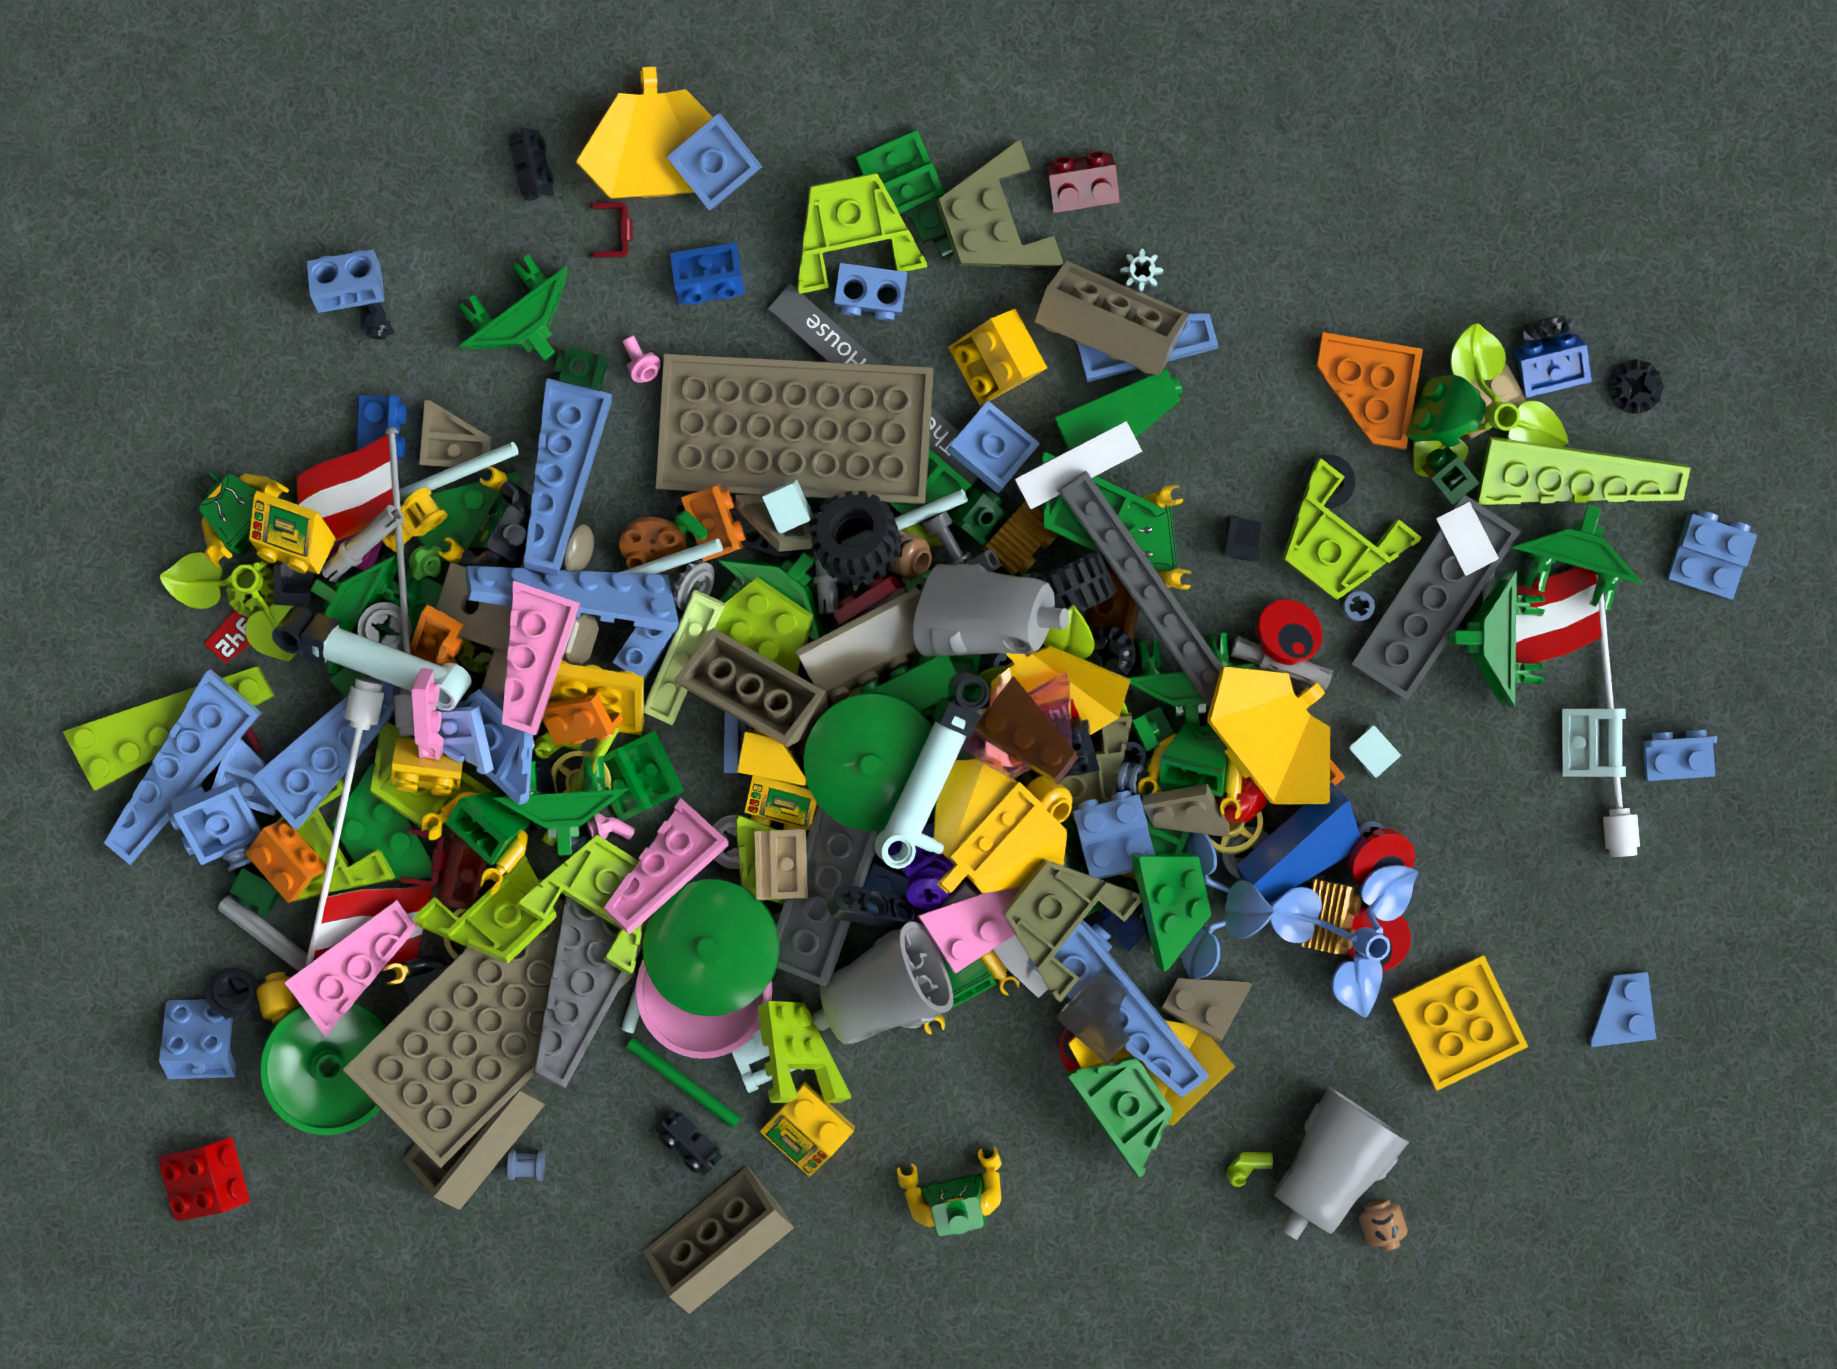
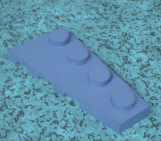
M1189 314L1188 320L1168 361L1218 349V342L1210 314ZM1076 342L1087 382L1138 369L1130 363L1112 359L1100 350L1090 346H1082Z

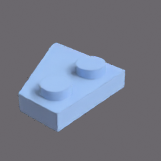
M479 706L457 707L451 711L436 709V711L441 712V726L437 733L444 739L443 753L458 763L465 760L477 766V772L481 774L494 770Z
M240 738L221 760L212 789L235 780L251 809L277 816V808L251 780L267 764Z

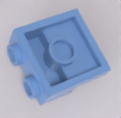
M1699 510L1697 515H1687L1666 579L1712 595L1733 600L1743 568L1748 566L1757 535L1749 532L1751 526L1741 522L1731 521L1730 525L1717 522L1718 515L1711 512Z
M235 780L208 792H204L203 788L199 787L170 800L172 810L167 812L170 822L175 830L181 828L185 835L182 837V842L187 853L190 856L195 854L201 865L253 843L262 831Z
M1131 791L1119 792L1111 796V802L1099 804L1096 799L1088 800L1078 805L1079 810L1073 811L1076 829L1090 876L1104 879L1134 871L1131 854L1155 855L1139 794L1132 796Z

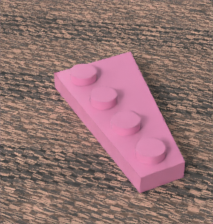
M513 581V602L510 617L511 627L502 724L537 735L581 603Z
M682 798L674 807L675 811L669 820L664 821L657 831L658 835L649 848H645L639 857V863L632 873L627 874L604 907L605 913L628 935L728 847L727 839Z
M1021 887L980 893L962 901L917 915L953 973L956 974L1015 935L1001 912Z
M395 900L286 980L285 984L326 1037L417 927L399 902Z

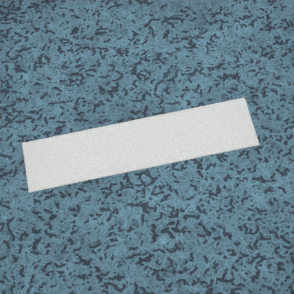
M1126 421L1015 480L1030 509H1033L1060 495L1057 490L1082 472L1087 471L1092 478L1142 452Z

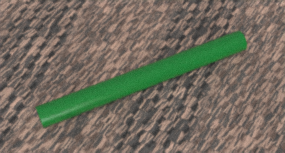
M634 1037L626 1046L627 1050L734 1129L741 1119L739 1115Z

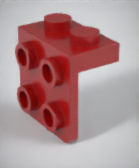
M233 1137L224 1138L199 1148L167 1154L159 1158L161 1175L170 1208L176 1221L223 1213L250 1202Z

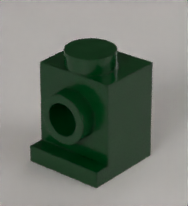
M567 347L565 354L559 353L555 373L560 374L559 380L561 382L601 391L609 359L604 355ZM579 361L584 362L585 370L582 373H575L573 370L574 364Z
M1445 447L1443 450L1435 449L1430 452L1426 458V464L1421 467L1452 505L1479 484L1461 459L1449 447Z
M972 486L966 493L968 501L956 506L949 516L959 529L984 546L987 543L985 538L1006 512L999 507L1002 500L993 492L986 489L982 493Z
M251 867L242 868L240 872L236 870L227 884L230 893L238 896L236 902L252 910L256 906L259 907L257 914L261 917L270 914L280 895L262 873Z

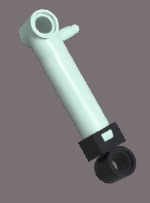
M292 607L272 631V638L275 644L287 653L297 654L302 650L303 659L322 666L331 661L411 691L421 668L434 669V683L439 684L440 687L439 700L436 704V709L451 711L454 709L471 686L470 675L463 667L457 664L445 663L443 666L364 638L340 629L339 620L320 613L315 616L304 607Z
M958 672L949 681L948 693L953 701L944 697L941 698L932 717L935 723L885 830L876 837L874 845L877 855L892 868L899 869L908 866L915 857V846L937 854L943 852L944 845L921 832L966 736L971 738L981 717L973 710L983 707L989 699L990 690L988 684L973 672ZM974 682L975 693L970 698L964 699L962 696L964 686ZM894 841H902L900 852L896 855H888L890 844Z

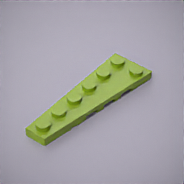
M1489 436L1476 502L1481 505L1521 504V502L1554 503V501L1587 503V501L1607 500L1608 502H1625L1628 500L1679 501L1684 500L1691 468L1687 464Z
M259 666L222 678L253 706H257L275 696ZM197 687L64 731L63 733L93 790L97 791L152 762L163 747L170 731L179 720Z

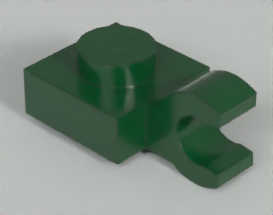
M936 197L908 211V215L923 244L933 240L942 260L953 256L954 253L950 241L945 234L946 230L936 204L939 198Z

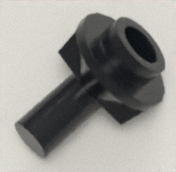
M379 302L366 304L365 307L370 314H367L366 321L361 324L360 329L366 331L368 338L386 340L387 335L394 334V329L391 326V322L386 319L383 307Z

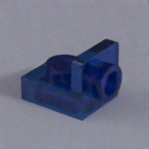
M1106 907L1100 913L1103 919L1099 923L1128 951L1148 933L1147 925L1141 922L1133 912L1125 922Z

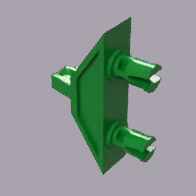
M530 255L524 256L523 258L530 273L528 274L518 263H515L512 268L529 288L528 295L493 319L479 302L476 295L469 297L476 314H473L461 303L458 309L462 311L476 331L473 336L459 345L458 348L461 350L524 347L528 353L535 348L546 362L554 357L556 352L546 339L553 335L548 328L552 322L567 280L569 268L565 266L552 277L546 278L532 260V257Z
M1587 505L1582 521L1574 519L1572 528L1511 546V548L1530 553L1529 556L1532 557L1523 586L1530 588L1536 574L1539 573L1538 591L1545 592V585L1551 565L1556 563V561L1596 571V575L1599 576L1592 600L1589 605L1595 607L1603 592H1606L1604 609L1611 611V605L1619 581L1622 582L1625 579L1639 584L1643 583L1602 537L1604 527L1597 525L1601 508Z
M809 551L804 552L795 563L790 559L784 564L735 558H722L718 560L736 577L725 593L719 597V601L725 603L758 577L813 614L809 636L813 640L825 636L812 590L808 584L812 577L807 574V571L817 560Z
M393 556L344 582L337 580L335 585L325 580L320 581L316 579L311 591L326 600L322 606L326 609L325 616L339 620L340 629L357 635L358 619L366 608L380 603L382 598L401 607L399 584L394 581L398 571L397 556ZM406 588L407 598L416 600L417 594ZM407 603L409 611L412 608V606ZM331 661L327 662L328 674H337L344 667Z
M1517 570L1504 571L1472 621L1467 623V631H1448V644L1467 645V653H1470L1501 706H1515V683L1541 684L1544 680V677L1529 674V671L1544 669V665L1541 662L1516 663V615L1541 617L1545 612V609L1530 607V603L1545 601L1543 595H1517Z
M1227 633L1219 634L1218 650L1213 634L1205 635L1207 645L1223 667L1249 669L1254 665L1233 666V663H1229ZM1160 640L1152 641L1151 658L1149 657L1146 643H1138L1142 673H1139V677L1128 678L1130 679L1129 685L1171 707H1175L1176 717L1184 716L1185 725L1200 726L1199 714L1206 713V704L1185 673L1166 674V670L1162 671Z
M604 756L597 757L595 774L592 772L589 757H583L585 788H581L582 792L540 794V791H537L536 761H531L530 791L527 803L518 805L510 797H494L493 799L548 829V839L557 838L558 855L561 856L572 854L571 837L579 836V826H582L629 789L609 790V787H605Z

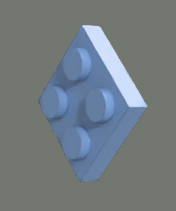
M721 114L714 116L667 156L709 211L762 168L758 160Z
M987 401L946 451L994 491L999 493L1040 443L992 403Z

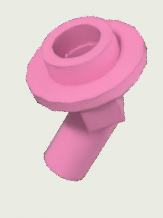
M634 335L622 340L632 360L627 364L631 378L638 383L654 379L661 367L659 358L652 352L643 355Z
M597 813L586 822L591 839L599 835L606 840L609 832L612 831L630 840L635 832V828L614 817H605L600 813Z

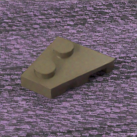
M735 495V509L778 552L812 549V536L808 522L786 532L779 533L762 498L763 495Z
M1208 784L1143 795L1142 806L1155 828L1223 837L1229 836L1230 825L1225 816L1224 818L1222 817L1220 806Z

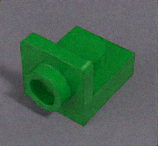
M1156 707L1132 719L1131 724L1145 751L1159 746V742L1174 734L1161 707Z

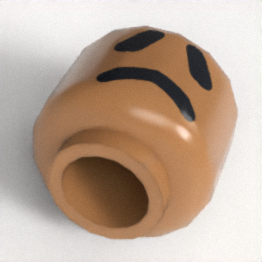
M899 531L901 536V543H899L901 548L900 556L894 557L896 564L893 568L887 567L886 569L905 579H914L928 570L932 561L930 547L923 538L910 532Z
M1388 1198L1372 1201L1364 1205V1211L1359 1216V1223L1365 1242L1369 1246L1380 1247L1381 1252L1400 1247L1399 1241L1408 1232L1400 1205L1390 1203Z

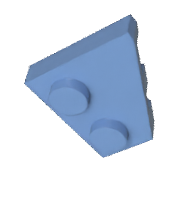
M1647 971L1611 976L1605 1001L1600 1007L1599 1018L1593 1035L1589 1039V1046L1597 1047L1656 1039Z

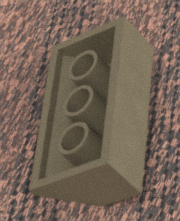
M1066 261L1047 286L1035 323L1044 326L1050 332L1061 333L1070 337L1082 346H1090L1100 350L1112 359L1130 363L1144 373H1153L1159 376L1173 352L1188 320L1189 313Z
M918 588L895 598L796 650L813 684L826 692L828 703L840 702L847 698L852 690L860 686L863 687L875 680L878 681L879 676L909 665L911 659L922 655L916 648L913 637L914 618L921 597Z
M714 628L674 679L676 684L786 747L808 738L815 723L829 709L824 690Z
M524 1084L440 1169L415 1144L405 1155L403 1161L434 1198L460 1210L545 1104L530 1087Z
M746 1166L648 1246L643 1253L668 1296L690 1314L794 1229V1226L782 1207L751 1169Z

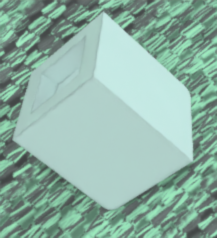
M797 479L766 492L762 497L779 533L802 525L813 517V513Z
M1369 725L1365 729L1366 732L1352 743L1349 749L1364 765L1363 769L1372 778H1377L1401 755L1375 725Z

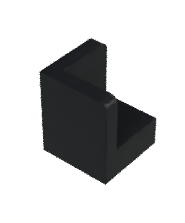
M1230 515L1228 517L1222 557L1251 562L1258 561L1261 522Z
M278 560L274 565V605L308 607L315 598V593L311 591L315 583V573L306 571L305 574L296 572L289 568L287 563Z

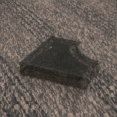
M1102 967L1057 1014L1056 1019L1104 1062L1108 1063L1130 1040V1035L1122 1026L1119 1015L1121 1003L1128 994V989Z

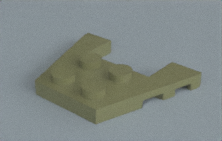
M1021 141L1015 142L936 201L958 266H1020V268L1048 267V269H1056L1064 265L1054 236L1026 245L1021 244L999 182L1030 170Z
M1132 713L1120 714L1117 720L1102 728L1104 751H1095L1100 771L1063 777L1060 781L1070 791L1072 796V809L1067 817L1070 821H1074L1073 811L1079 810L1078 805L1082 802L1096 799L1099 804L1112 801L1111 796L1116 794L1118 787V776L1123 764L1132 723ZM1019 769L1026 787L1028 783L1033 781L1030 770Z
M1044 859L1001 913L1052 996L1061 1002L1080 978L1054 958L1057 951L1098 901L1125 922L1140 904L1141 897L1140 894Z

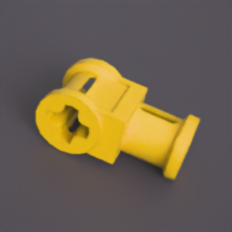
M423 487L412 493L400 507L404 517L402 523L403 549L404 544L413 536H424L428 531L439 526L448 516L446 511L440 510L431 498V490L428 487ZM393 529L382 541L387 547L397 552L395 529Z

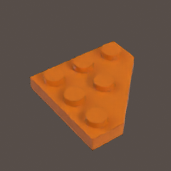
M1323 332L1320 338L1316 368L1370 444L1401 450L1407 448L1408 437L1406 432L1412 418L1423 349Z

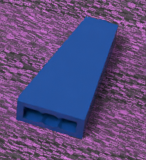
M1331 782L1330 802L1327 804L1303 805L1236 866L1240 877L1239 881L1252 883L1260 891L1264 899L1270 903L1288 890L1295 888L1350 855L1356 843L1361 839L1350 801Z

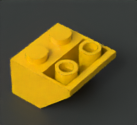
M1016 309L989 319L948 347L980 406L1047 369Z
M397 738L391 769V785H397V789L400 791L417 792V789L421 788L431 790V794L436 796L450 797L452 793H459L463 762L458 763L450 759L443 752L440 760L419 758L418 744H415V740Z

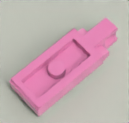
M421 668L411 689L415 744H418L419 758L440 760L444 745V739L437 733L441 726V712L436 711L440 687L439 684L434 683V669Z

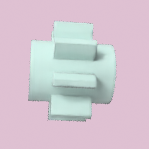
M1144 249L1140 250L1139 257L1135 259L1132 255L1128 254L1126 260L1130 267L1120 269L1121 274H1128L1129 277L1125 286L1129 287L1134 283L1138 285V291L1141 293L1144 285L1147 283L1155 288L1157 282L1153 275H1159L1163 272L1162 268H1155L1154 262L1158 256L1146 257ZM1135 264L1139 267H1142L1144 264L1149 267L1147 278L1144 275L1135 276L1134 273L1137 269Z

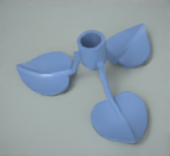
M1190 832L1182 853H1192L1199 857L1206 885L1228 893L1225 904L1226 919L1212 923L1207 928L1203 925L1181 953L1182 962L1190 979L1196 980L1210 975L1218 965L1220 945L1216 936L1212 934L1215 929L1226 926L1231 936L1237 939H1245L1261 930L1277 911L1264 899L1260 891L1248 881H1238L1232 887L1210 879L1208 875L1212 874L1217 867L1215 848L1206 834Z
M1388 865L1374 870L1366 877L1360 890V897L1363 902L1370 905L1366 910V914L1373 928L1363 927L1354 934H1351L1318 919L1317 917L1322 910L1321 899L1315 891L1307 887H1295L1279 897L1272 904L1277 913L1270 920V924L1281 938L1292 943L1308 941L1313 935L1314 924L1351 940L1353 948L1358 954L1354 955V961H1344L1337 967L1332 977V992L1339 1002L1366 1018L1377 999L1382 982L1383 971L1380 961L1390 951V942L1387 937L1382 935L1383 928L1378 925L1375 917L1383 921H1389L1403 914L1412 897L1418 871L1403 865Z

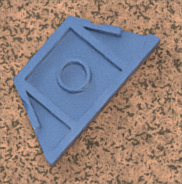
M489 688L479 689L468 696L466 701L459 702L455 708L479 706L494 770L486 773V775L518 805L527 803L530 791L533 734L502 724L504 702Z

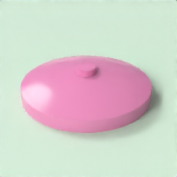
M643 959L636 982L637 1006L649 1032L666 1048L691 1058H714L736 1051L757 1034L760 1029L757 1006L771 1001L772 981L754 1002L739 1011L721 1016H700L685 1012L668 1002L653 985Z

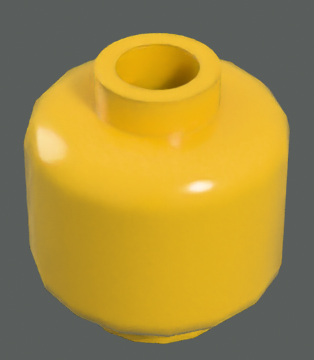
M1044 776L1037 777L1027 784L1025 788L1044 805L1043 808L1059 823L1067 819L1072 809V796L1066 787L1061 783L1057 785Z
M277 972L266 976V982L261 984L256 991L263 1018L271 1020L274 1025L287 1012L301 1005L285 984V981L290 978L286 977L285 972Z

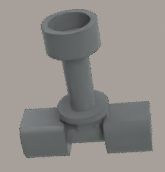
M947 511L923 523L929 536L934 533L938 536L951 559L948 565H957L958 563L979 564L988 572H993L1001 566L996 553L991 548L975 557H972L970 552L962 553L948 528V525L953 523Z

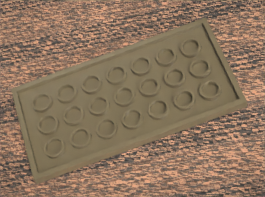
M664 354L656 489L698 492L721 484L722 490L728 488L730 494L764 495L772 489L797 479L805 498L831 499L837 494L841 498L848 491H852L853 495H858L859 491H865L868 497L874 494L880 498L881 502L926 504L934 369L929 367Z
M558 897L553 905L557 917L509 963L468 947L342 1070L439 1169L534 1075L533 1071L564 901L560 897ZM634 971L626 976L620 989L636 974Z

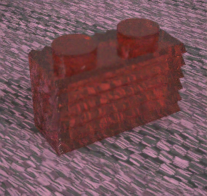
M455 832L452 834L437 898L443 905L468 910L478 901L476 897L480 895L478 893V890L481 889L479 884L483 875L482 871L486 869L484 864L487 861Z

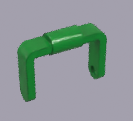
M684 510L675 517V525L685 535L687 541L686 549L697 546L688 536V530L699 540L707 537V529L687 510Z

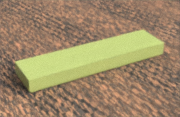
M697 590L693 591L644 704V713L670 725L674 724L688 692L687 689L676 684L674 679L712 629L716 628L726 605L725 603Z

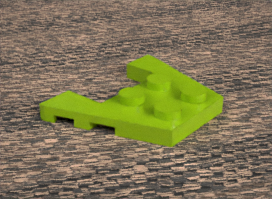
M876 172L809 186L797 282L799 294L829 288L823 253L890 239L896 271L906 272L927 267L925 258L919 251L910 231L907 229Z
M1317 458L1282 559L1333 599L1338 600L1372 576V573L1380 567L1399 557V554L1404 550L1416 545L1422 537L1402 521L1395 519L1378 543L1373 545L1324 506L1344 479V476L1323 459Z
M757 577L725 602L726 605L715 629L795 675L800 676L801 660L796 650L807 645L813 614Z
M342 779L338 781L303 825L297 829L301 837L326 865L333 835L319 808L342 794L344 787ZM283 815L280 817V819H279L277 822H279V821L285 819V818L283 817ZM338 846L328 894L395 878V875L382 851L376 850L349 866ZM325 872L312 878L298 899L294 901L320 896Z
M596 835L520 899L516 906L538 920L544 921L560 893L565 894L620 929L603 960L627 975L633 973L636 964L637 947L640 944L642 924L628 935L605 913L604 907L627 874L632 873L639 861L599 835Z
M524 854L509 874L506 873L503 876L499 891L492 895L490 894L491 889L487 891L460 918L456 917L434 897L413 917V920L418 927L509 963L557 915L552 907L546 919L540 921L516 906L520 899L540 883Z
M767 1001L757 1006L762 1045H768L770 1061L765 1063L766 1075L772 1076L774 1088L768 1090L770 1103H788L798 1098L789 1069H814L825 1103H842L851 1099V1094L805 1003Z

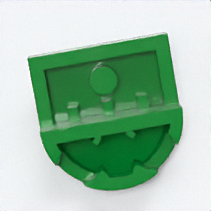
M1461 376L1429 377L1423 388V393L1415 413L1412 416L1406 436L1413 442L1439 441L1447 448L1460 444L1458 438L1467 430L1476 431L1484 417L1486 402L1481 398L1480 391Z

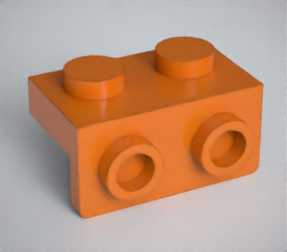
M717 484L681 497L685 510L707 529V537L705 539L699 540L695 537L697 545L717 538L722 542L723 551L702 558L703 562L743 548L741 541L746 540L740 521L734 522L729 509L734 508V503L728 488L722 490L721 484Z
M427 605L420 615L410 645L411 655L443 666L445 663L455 664L456 660L453 658L457 655L463 644V639L459 638L464 624L449 617L446 613Z
M594 694L547 703L542 719L555 745L565 743L577 745L587 739L596 738L600 741L611 737L615 733V728L622 722L623 717L621 713L608 715L599 695Z
M285 819L263 828L245 853L288 903L298 899L312 878L323 874L327 867L318 854Z

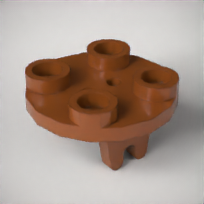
M643 517L626 525L621 532L619 547L623 557L626 559V565L629 568H633L685 550L687 548V541L684 533L675 525V522L657 517ZM679 566L666 570V572H675L679 569Z

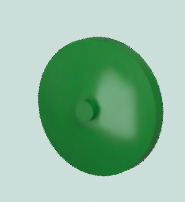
M862 693L841 700L819 718L807 739L804 752V772L811 794L819 806L841 824L864 831L885 830L933 726L915 706L893 695Z
M699 880L685 884L651 915L643 939L645 967L657 991L675 1007L700 1016L730 1014L754 1002L770 984L778 965L780 953L778 930L766 905L761 900H756V895L748 889L723 880Z
M354 1003L325 1037L302 1005L287 1012L270 1030L263 1044L259 1061L261 1086L273 1110L291 1126L317 1135L345 1133L362 1126L372 1119L381 1109L342 1070L386 1028L384 1024L371 1011Z

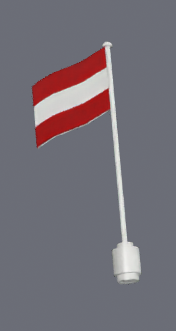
M1575 566L1563 573L1550 576L1545 585V592L1538 591L1539 580L1533 581L1530 588L1523 586V584L1517 586V595H1543L1545 601L1530 603V607L1545 609V612L1541 617L1516 615V663H1536L1566 655L1601 638L1607 709H1614L1604 594H1602L1596 607L1589 605L1599 576L1596 575V571ZM1613 777L1616 809L1609 810L1610 816L1603 817L1605 847L1609 849L1610 857L1637 855V847H1640L1637 814L1630 815V808H1623L1620 777Z
M356 678L355 685L350 687L344 718L350 720L349 726L356 728L306 966L395 900L399 902L415 924L413 917L429 903L432 886L423 885L408 888L360 889L327 896L362 731L370 730L371 725H378L385 694L382 692V683L368 679ZM416 925L415 931L386 965L402 964L405 961L417 958L423 928Z

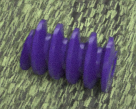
M941 855L910 875L906 895L908 901L914 907L921 910L931 911L937 909L941 902L949 897L950 893L946 894L936 883L952 869L953 863L947 857Z

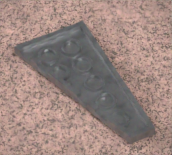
M566 895L533 1074L562 1090L566 1088L627 976L626 973L603 960L620 929ZM650 917L642 923L640 944L637 947L636 957L643 946L644 934Z

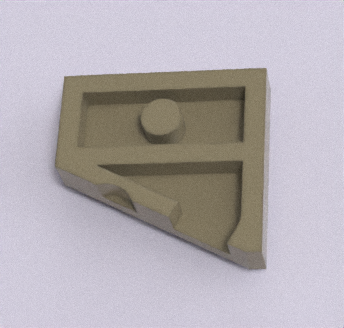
M424 401L419 465L451 468L490 452V436L432 401ZM484 468L482 471H489V469Z
M1178 978L1161 1010L1221 1043L1252 984L1238 981Z

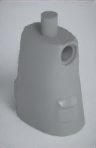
M938 564L929 574L919 599L914 618L913 637L916 648L924 656L989 653L1029 654L1040 649L1049 628L1065 629L1068 625L1069 614L1066 608L1054 607V592L1049 583L1042 580L988 572L979 564Z
M908 922L901 928L892 930L882 938H879L874 946L846 967L834 972L828 986L820 985L823 1009L813 1014V1022L821 1031L831 1027L836 1038L843 1044H854L894 1027L918 1028L925 1023L933 1021L938 1015L948 1012L953 1006L952 986L940 951L925 927L917 922Z
M1328 1087L1320 1103L1315 1104L1308 1119L1305 1120V1136L1290 1168L1274 1191L1275 1197L1293 1209L1280 1229L1296 1240L1309 1222L1332 1234L1355 1201L1375 1181L1386 1177V1174L1398 1161L1397 1157L1410 1142L1385 1122L1331 1087Z

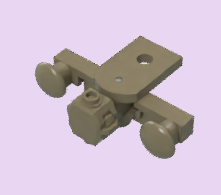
M580 525L570 535L563 558L565 559L567 571H582L590 561L594 549V536L592 530L587 525ZM524 554V557H523V560H522V563H521L520 568H524L525 554ZM450 563L436 609L464 624L459 637L495 648L482 689L489 688L504 702L512 607L479 602L478 610L473 614H469L466 609V604L469 600L465 579L467 568ZM581 613L580 617H576L562 660L579 666L590 658L599 630L595 617L586 613Z

